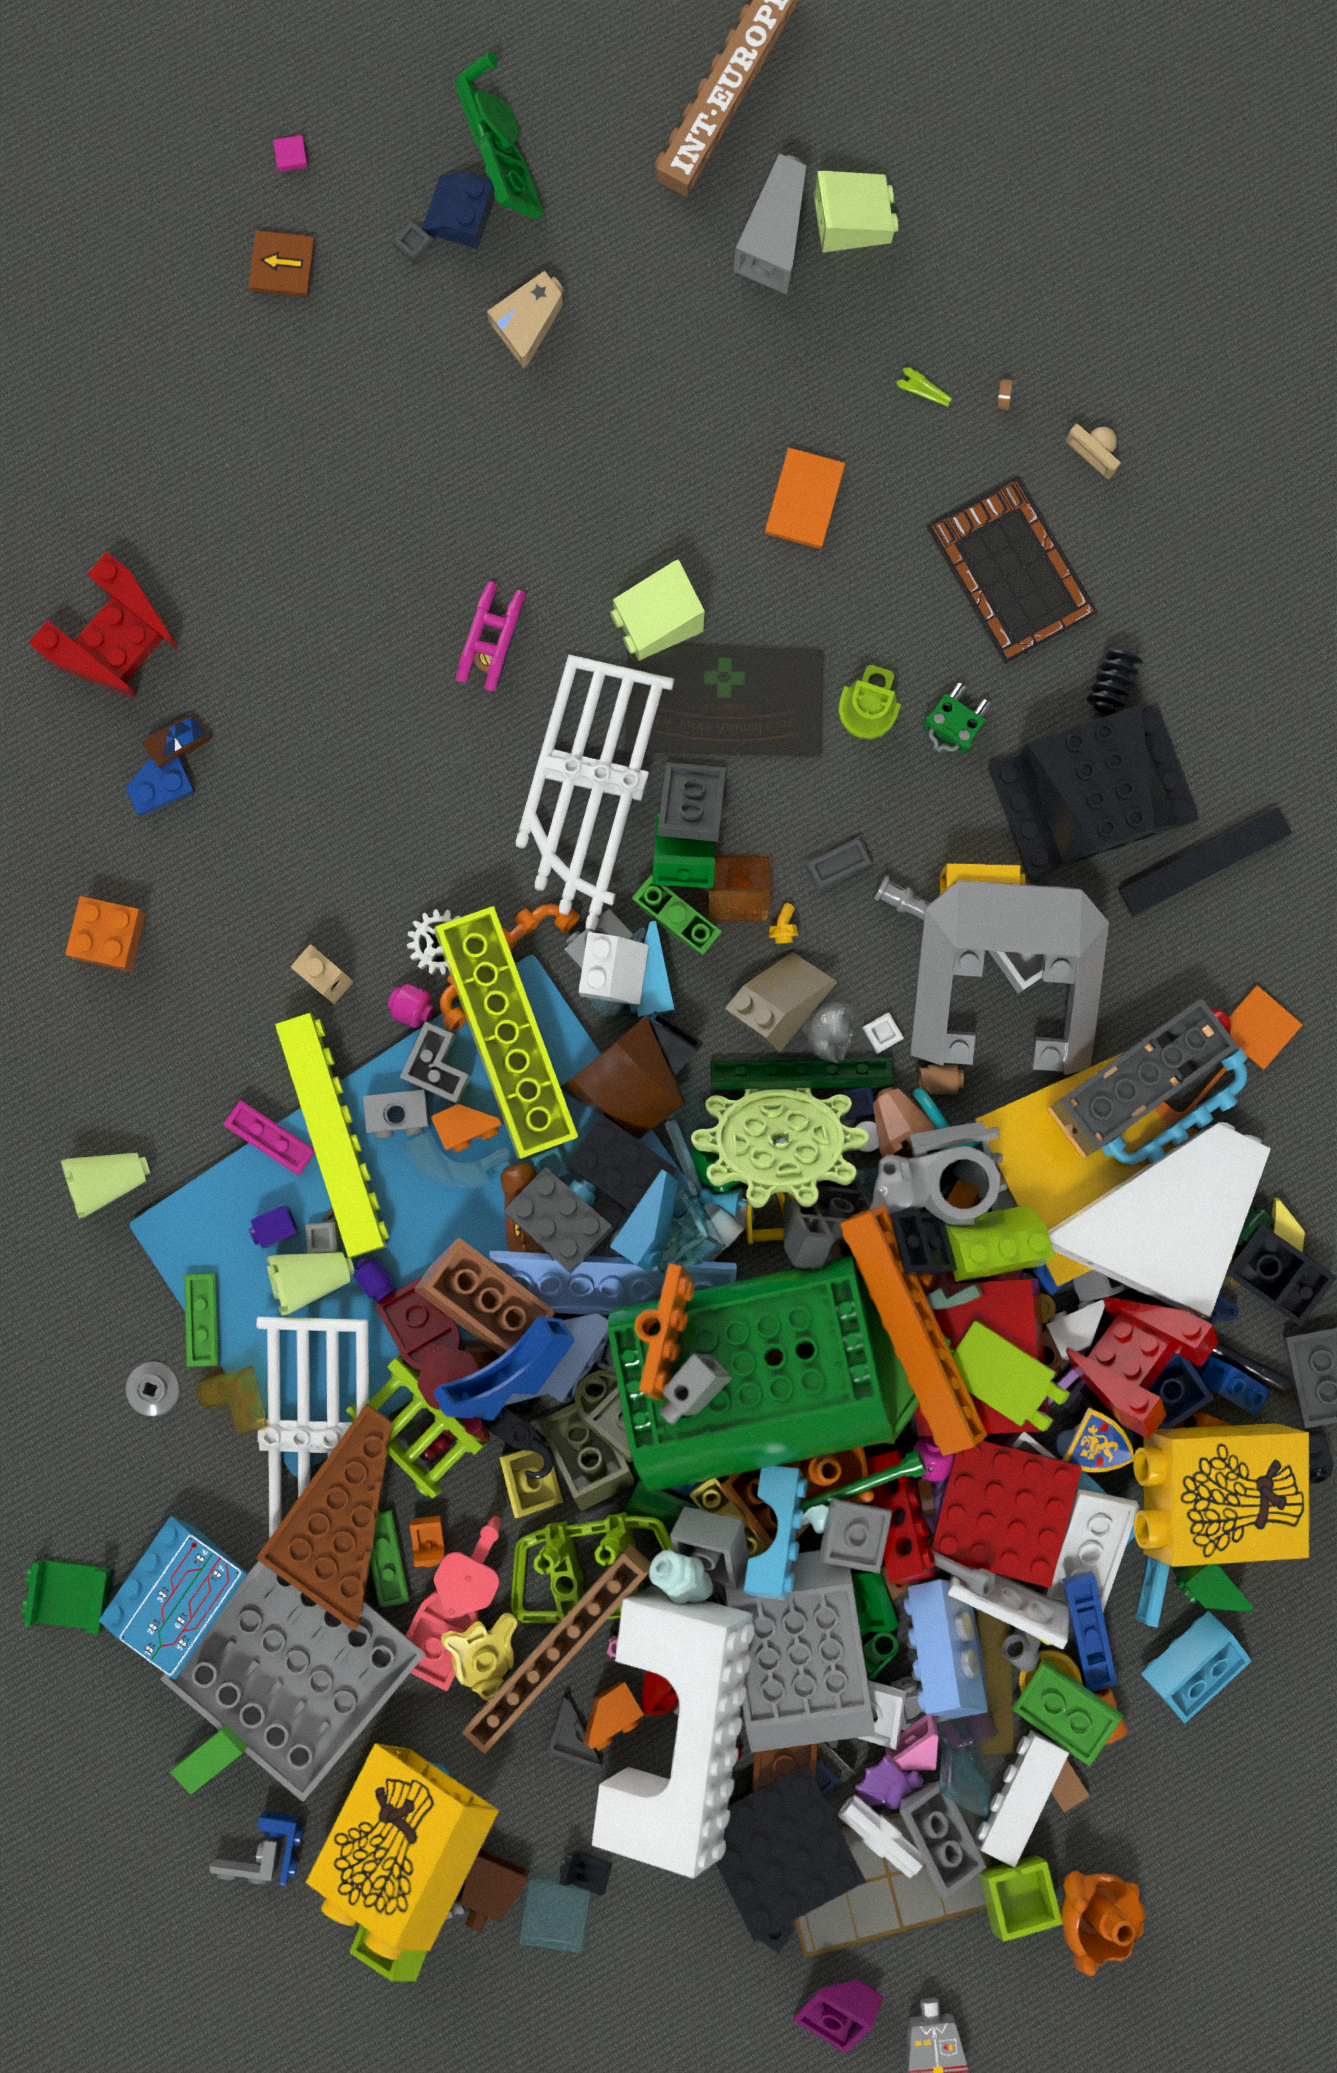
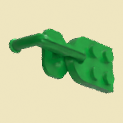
M488 51L486 55L479 58L459 74L455 83L456 90L476 145L483 156L486 165L485 171L492 181L495 189L494 196L497 202L503 207L510 208L521 215L537 220L544 214L526 162L514 144L520 133L515 115L506 102L483 90L477 91L474 80L489 68L495 69L498 66V59L495 53Z

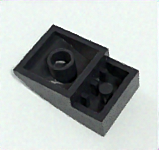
M1263 1224L1259 1226L1226 1272L1229 1277L1299 1326L1303 1325L1337 1279L1336 1275Z

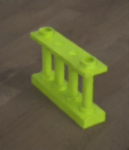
M400 1355L387 1366L392 1372V1378L369 1401V1405L378 1410L400 1386H406L414 1394L412 1396L413 1400L393 1420L388 1454L415 1481L416 1488L423 1495H429L433 1499L445 1489L438 1480L465 1452L469 1453L471 1451L474 1455L477 1454L490 1440L481 1443L468 1434L464 1428L465 1418L449 1417L441 1410L431 1408L426 1403L417 1385L421 1372L412 1368ZM357 1403L346 1409V1412L350 1415L351 1422H354L357 1417ZM422 1408H428L435 1415V1422L406 1450L394 1437ZM443 1430H450L457 1437V1444L428 1472L416 1459Z

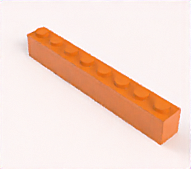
M885 1204L850 1217L840 1224L844 1240L852 1250L856 1259V1267L864 1277L868 1286L869 1296L876 1304L881 1316L882 1325L888 1331L894 1345L895 1354L901 1361L907 1374L908 1384L914 1390L920 1403L921 1413L927 1419L932 1430L935 1444L940 1448L943 1456L975 1447L987 1437V1433L917 1276L904 1274L890 1216Z

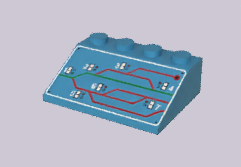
M170 1516L99 1621L117 1639L170 1678L176 1680L248 1573L193 1524Z

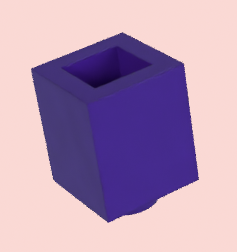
M286 1205L250 1220L253 1226L249 1228L251 1238L255 1245L260 1244L263 1249H267L300 1234L290 1208Z

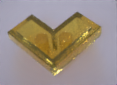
M253 1366L203 1379L197 1385V1398L204 1408L213 1409L229 1404L236 1435L268 1426Z

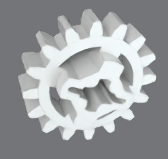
M435 909L431 918L426 913L422 914L423 923L413 922L417 930L416 932H408L407 935L414 939V942L408 943L407 948L416 951L410 957L413 961L421 959L418 965L421 970L428 965L431 975H434L436 969H440L441 974L445 976L448 968L446 962H434L438 957L443 956L440 946L435 949L436 944L430 935L436 938L434 929L429 926L452 921L451 912L446 910L444 916H440L438 910ZM458 915V916H456L453 920L458 919V918H461V917ZM421 936L427 941V948L424 950V953H422L420 948Z

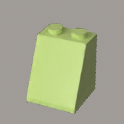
M817 171L814 203L822 253L892 243L893 234L898 231V220L896 213L891 214L890 204H893L894 201L892 185L887 186L886 175Z
M678 559L614 598L613 611L610 614L616 627L622 626L626 634L623 640L630 654L635 653L638 661L702 633L705 611Z

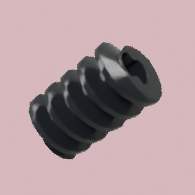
M1115 649L1107 651L1105 655L1106 661H1103L1101 664L1102 671L1098 672L1096 676L1098 682L1092 685L1093 693H1090L1087 697L1088 703L1095 710L1108 716L1118 712L1114 709L1115 707H1125L1126 703L1119 697H1128L1130 692L1124 688V685H1134V680L1128 676L1129 674L1138 675L1140 671L1133 664H1143L1142 659L1133 653Z

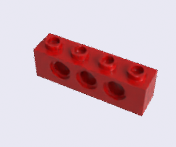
M895 1450L866 1459L868 1476L901 1463V1459L906 1458V1453ZM904 1475L871 1488L870 1490L874 1493L873 1506L892 1510L883 1554L889 1582L904 1585L935 1576L933 1569L936 1565L935 1556L928 1546L926 1537L929 1535V1528L921 1514L920 1492L915 1487L913 1476L907 1477ZM898 1479L899 1488L893 1494L891 1491L892 1483ZM905 1510V1520L899 1524L898 1514ZM911 1540L912 1550L906 1555L904 1547Z

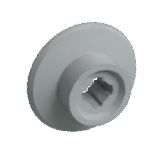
M157 1361L143 1363L130 1373L126 1382V1397L131 1407L142 1415L150 1417L163 1415L170 1411L179 1399V1378L175 1371L164 1363ZM148 1383L157 1386L155 1396L146 1393Z

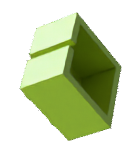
M1035 1854L1019 1859L1015 1868L1001 1864L984 1869L978 1874L992 1932L1003 1942L1062 1925L1048 1863Z

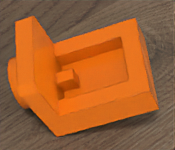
M441 1515L410 1519L414 1567H434L441 1564L445 1557L446 1547Z

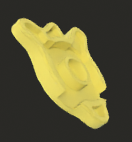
M511 1613L501 1615L490 1630H486L483 1623L477 1621L463 1633L447 1631L441 1637V1643L444 1648L452 1653V1666L457 1679L462 1685L471 1687L483 1700H490L504 1682L502 1677L506 1674L509 1667L512 1670L514 1664L511 1636L517 1626V1619Z

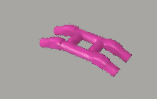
M487 582L478 602L477 611L460 658L455 680L467 683L475 652L492 656L484 689L495 692L526 594L521 590L515 591L513 599L509 604L506 618L489 613L498 586L494 582ZM485 624L502 629L497 645L480 641Z

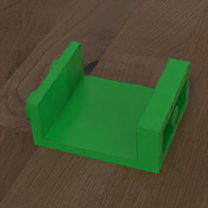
M657 813L652 885L713 888L715 841L658 836L660 813Z
M41 1559L32 1563V1567H29L25 1579L26 1586H29L28 1598H24L21 1607V1616L25 1617L24 1626L30 1627L35 1623L82 1628L86 1629L88 1634H100L105 1630V1626L99 1619L108 1607L113 1568Z

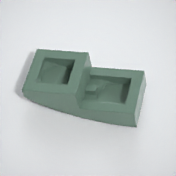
M974 1284L950 1297L946 1288H940L927 1295L926 1298L931 1310L962 1305L976 1300L985 1294L979 1284Z

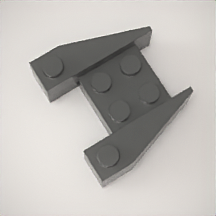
M858 1181L853 1182L851 1189L816 1185L819 1196L813 1206L810 1207L801 1206L792 1194L787 1193L783 1203L784 1248L793 1266L801 1269H822L833 1242L846 1243L840 1224L856 1214L869 1210L873 1200V1195Z

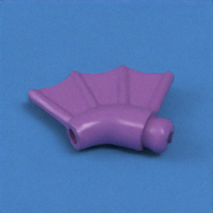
M884 1756L879 1764L865 1769V1778L861 1783L855 1785V1789L858 1790L859 1797L867 1805L877 1806L886 1804L889 1809L895 1810L900 1807L902 1798L915 1792L916 1788H920L923 1785V1778L915 1770L911 1773H903L887 1756Z

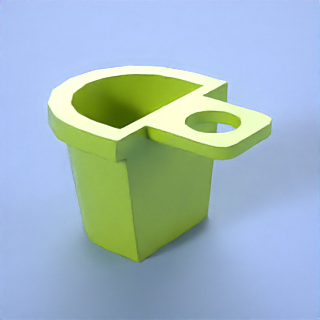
M869 665L865 669L862 681L857 680L849 687L844 686L839 701L838 714L841 724L848 733L860 739L871 740L883 736L891 729L901 704L897 703L895 692L890 690L894 679L892 671ZM874 674L883 676L886 682L884 688L868 683L869 678Z

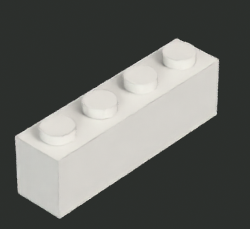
M1030 1730L1028 1737L1023 1736L1016 1751L1019 1756L1014 1765L1010 1764L1003 1777V1781L1006 1783L1001 1794L997 1792L994 1795L989 1808L992 1811L987 1822L983 1821L980 1824L976 1834L977 1844L981 1851L1014 1868L1069 1754L1058 1743Z

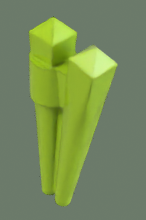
M910 367L903 368L904 376L910 379L908 382L903 379L896 381L898 388L944 406H949V402L952 400L950 396L926 380L925 376L917 370L914 371Z

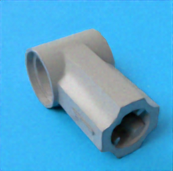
M1016 1627L1014 1634L1004 1640L1001 1648L1002 1655L1023 1672L1032 1671L1040 1662L1041 1656L1038 1648L1041 1640Z

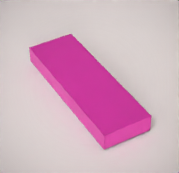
M242 1100L238 1102L223 1126L298 1176L302 1174L315 1155L314 1148Z

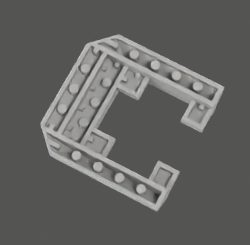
M958 880L925 907L910 1055L942 1066L944 1063L973 1065L975 1032L947 1030L953 975L982 977L985 950L1043 954V982L1070 983L1063 1039L1035 1037L1032 1068L1036 1070L1063 1071L1065 1075L1090 1068L1109 921L1082 889Z

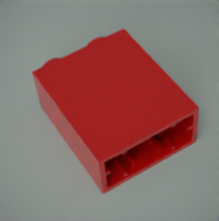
M1023 1270L985 1276L986 1281L956 1282L954 1273L938 1276L929 1294L940 1288H946L950 1297L974 1284H979L985 1294L976 1300L962 1305L932 1310L942 1334L952 1341L949 1344L952 1349L957 1350L970 1327L977 1320L1045 1365L1039 1278L1023 1279ZM968 1391L987 1434L1042 1432L1029 1420H1026L1023 1426H1019ZM1046 1396L1038 1410L1049 1416L1048 1396ZM919 1405L916 1409L917 1436H933L928 1421L922 1415Z

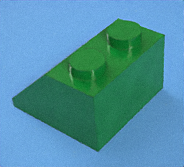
M1218 1564L1177 1566L1172 1570L1179 1578L1174 1583L1193 1604L1198 1600L1205 1608L1250 1612L1254 1608Z

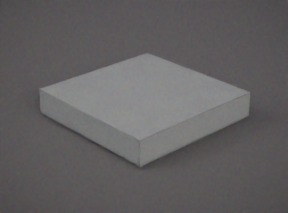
M831 1498L818 1561L880 1573L892 1510Z

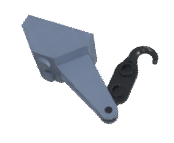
M595 1313L563 1320V1323L574 1337L575 1342L536 1395L513 1393L504 1406L545 1394L551 1395L562 1403H569L576 1393L578 1385L587 1376L606 1346V1342L609 1341L608 1318ZM504 1406L494 1420L482 1419L488 1431L512 1447L536 1452L543 1457L544 1465L542 1469L537 1472L525 1471L527 1477L541 1479L551 1472L554 1466L553 1452L547 1444L542 1442L531 1424Z

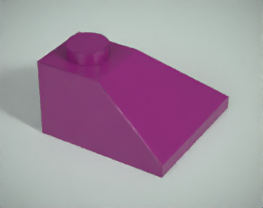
M858 1980L821 1988L794 2015L793 2021L844 2053H847L873 2028L884 1996L874 1991L870 1985L861 1983Z

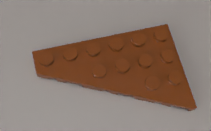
M368 1403L361 1410L256 1557L258 1561L354 1631L361 1621L393 1421Z

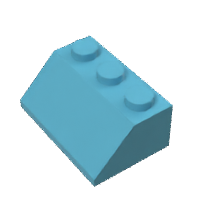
M1208 1611L1202 1617L1197 1618L1191 1628L1180 1638L1173 1640L1169 1648L1161 1656L1152 1660L1141 1675L1185 1724L1252 1660L1233 1634Z

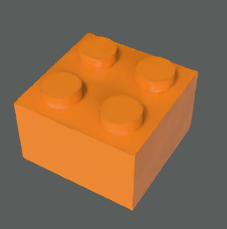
M79 896L65 955L75 960L132 972L146 914L137 908Z

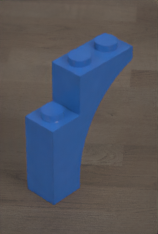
M538 1316L521 1339L500 1358L467 1377L440 1384L433 1395L439 1403L441 1411L446 1416L461 1418L478 1417L484 1420H494L513 1393L536 1395L575 1342V1339L561 1319Z

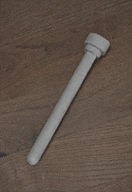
M911 1540L904 1547V1550L909 1553L912 1550ZM933 1551L936 1561L935 1566L967 1581V1585L971 1587V1590L983 1597L990 1593L995 1582L994 1573L984 1568L971 1570Z

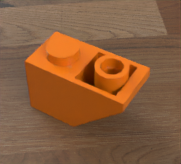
M460 1104L431 1116L445 1150H454L455 1154L470 1148V1141L478 1137L485 1141L498 1135V1128L503 1126L500 1119Z
M619 1681L593 1698L583 1740L586 1748L591 1750L596 1748L597 1751L601 1750L613 1742L611 1736L621 1730L623 1733H626L639 1725L637 1719L644 1716L625 1682Z

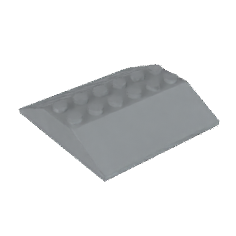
M258 1561L241 1583L177 1679H172L164 1674L160 1680L218 1730L227 1724L248 1746L244 1752L304 1802L426 1653L365 1601L363 1602L360 1624L354 1631Z

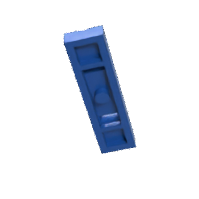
M1090 1571L1078 1576L1062 1579L1084 1687L1094 1692L1118 1685L1095 1575Z

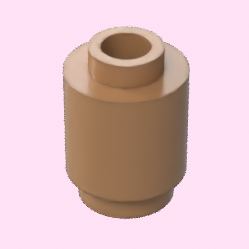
M939 1064L927 1065V1068L919 1069V1088L924 1089L928 1095L958 1094V1088H963L964 1086L963 1070H958L957 1064H943V1066Z

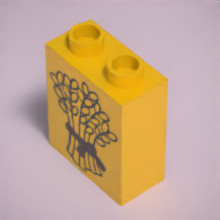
M1274 1423L1156 1429L1150 1439L1144 1437V1447L1138 1448L1134 1455V1473L1138 1483L1144 1486V1510L1138 1511L1135 1515L1134 1535L1139 1547L1144 1549L1145 1555L1172 1567L1309 1558L1308 1432Z
M375 1743L306 1883L325 1897L321 1906V1910L325 1915L348 1926H354L357 1921L369 1930L364 1942L375 1953L388 1959L398 1960L403 1950L430 1951L499 1810L412 1749Z

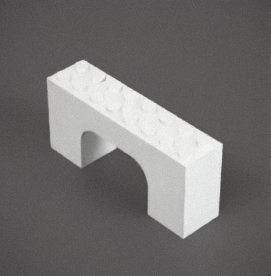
M650 1586L623 1599L615 1661L657 1673L672 1684L680 1704L671 1779L627 1767L599 1785L592 1846L693 1879L723 1857L726 1849V1842L723 1840L724 1830L730 1818V1811L727 1809L728 1799L734 1788V1780L731 1779L732 1769L738 1757V1749L735 1748L736 1739L742 1727V1718L739 1717L740 1708L746 1696L744 1678L750 1666L748 1648L754 1635V1625H752L753 1613L705 1600L696 1603L687 1601L684 1604H676L672 1602L668 1594L661 1590V1588Z

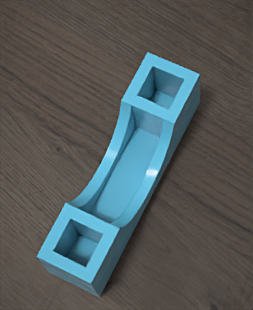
M771 1466L761 1469L757 1496L774 1509L778 1520V1531L775 1541L766 1552L748 1559L744 1592L749 1596L787 1601L788 1592H793L795 1575L791 1573L792 1560H797L799 1552V1542L795 1541L796 1530L801 1529L803 1523V1510H799L801 1497L805 1498L807 1493V1479L804 1478V1474L797 1468Z

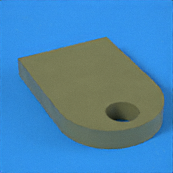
M606 1369L595 1371L587 1375L577 1387L575 1405L578 1416L584 1424L630 1463L632 1457L616 1373ZM592 1385H599L603 1388L602 1394L597 1397L589 1396L586 1391Z

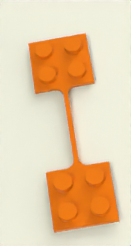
M1258 985L1255 986L1229 1016L1232 1024L1231 1038L1238 1047L1242 1048L1246 1056L1263 1070L1303 1025ZM1223 1066L1183 1112L1173 1110L1165 1102L1157 1106L1155 1111L1165 1121L1167 1126L1180 1120L1200 1102L1227 1070ZM1193 1126L1186 1130L1189 1137L1198 1132Z

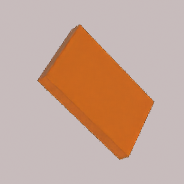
M788 447L765 534L822 549L845 463Z

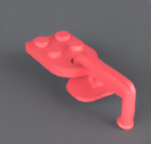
M492 1516L487 1525L481 1529V1537L471 1557L460 1552H452L443 1558L434 1576L437 1591L424 1599L405 1635L426 1653L410 1673L445 1691H448L455 1674L452 1666V1653L442 1645V1635L447 1631L463 1633L474 1622L479 1621L477 1610L490 1605L499 1587V1576L496 1571L483 1564L493 1542L499 1537V1530L502 1526V1519L499 1516Z

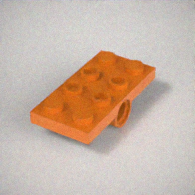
M674 1264L668 1265L658 1311H644L637 1317L635 1322L636 1334L649 1345L639 1391L649 1398L659 1401L664 1400L663 1390L673 1379V1376L669 1374L672 1362L676 1363L679 1358L680 1344H677L679 1332H683L687 1324L688 1315L684 1310L687 1300L691 1301L695 1288V1283L691 1281L692 1277L682 1266ZM661 1326L659 1333L653 1336L654 1330Z

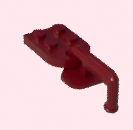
M420 1277L374 1305L403 1359L412 1368L421 1372L417 1385L426 1403L433 1409L441 1410L439 1403L433 1395L436 1388L440 1384L467 1377L479 1371L480 1368L469 1352L461 1351L462 1337L456 1322L414 1291L422 1279ZM478 1417L465 1418V1431L479 1442H487L490 1434L483 1420Z

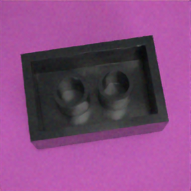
M603 1114L566 1163L567 1166L631 1213H633L662 1169L671 1176L677 1171L674 1166Z

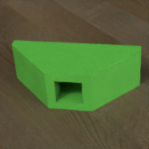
M650 875L632 897V900L677 940L699 954L704 955L722 931L666 886L652 885L653 876Z

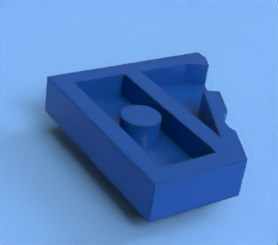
M151 757L126 786L139 816L195 793L180 757H177L162 769L157 766Z

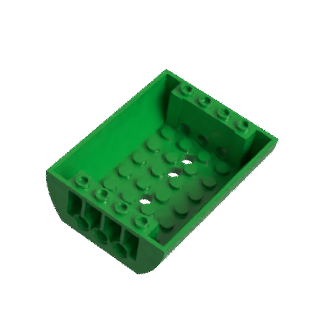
M854 1255L826 1261L822 1269L794 1268L694 1291L691 1301L687 1300L684 1310L688 1315L685 1330L679 1332L677 1344H680L679 1358L676 1363L672 1362L669 1375L674 1377L675 1373L685 1365L693 1354L712 1355L733 1378L698 1414H682L674 1424L669 1423L659 1413L661 1408L669 1401L666 1396H664L663 1401L651 1399L639 1391L649 1345L636 1334L635 1322L637 1317L644 1311H658L660 1299L619 1307L610 1311L607 1329L630 1454L638 1475L649 1492L895 1440L860 1273L856 1267ZM661 1326L654 1330L653 1336L659 1333ZM804 1342H809L815 1348L813 1356L806 1360L799 1358L797 1354L798 1347ZM773 1349L781 1350L783 1353V1361L778 1366H770L766 1361L768 1352Z

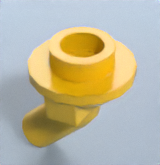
M784 904L777 920V926L769 927V938H775V944L793 943V937L799 936L796 924L789 925L795 910L792 904Z

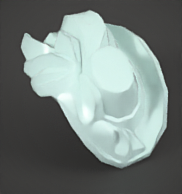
M824 1505L811 1507L803 1515L802 1525L810 1522L816 1533H824L829 1508Z

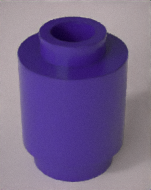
M367 1256L354 1266L357 1271L353 1274V1277L369 1299L373 1298L378 1303L396 1290V1287L393 1285L394 1279L378 1257L372 1260L370 1256Z

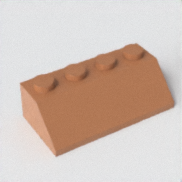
M457 1238L431 1264L414 1289V1291L500 1356L505 1354L521 1339L538 1316L552 1318L556 1312L461 1238Z

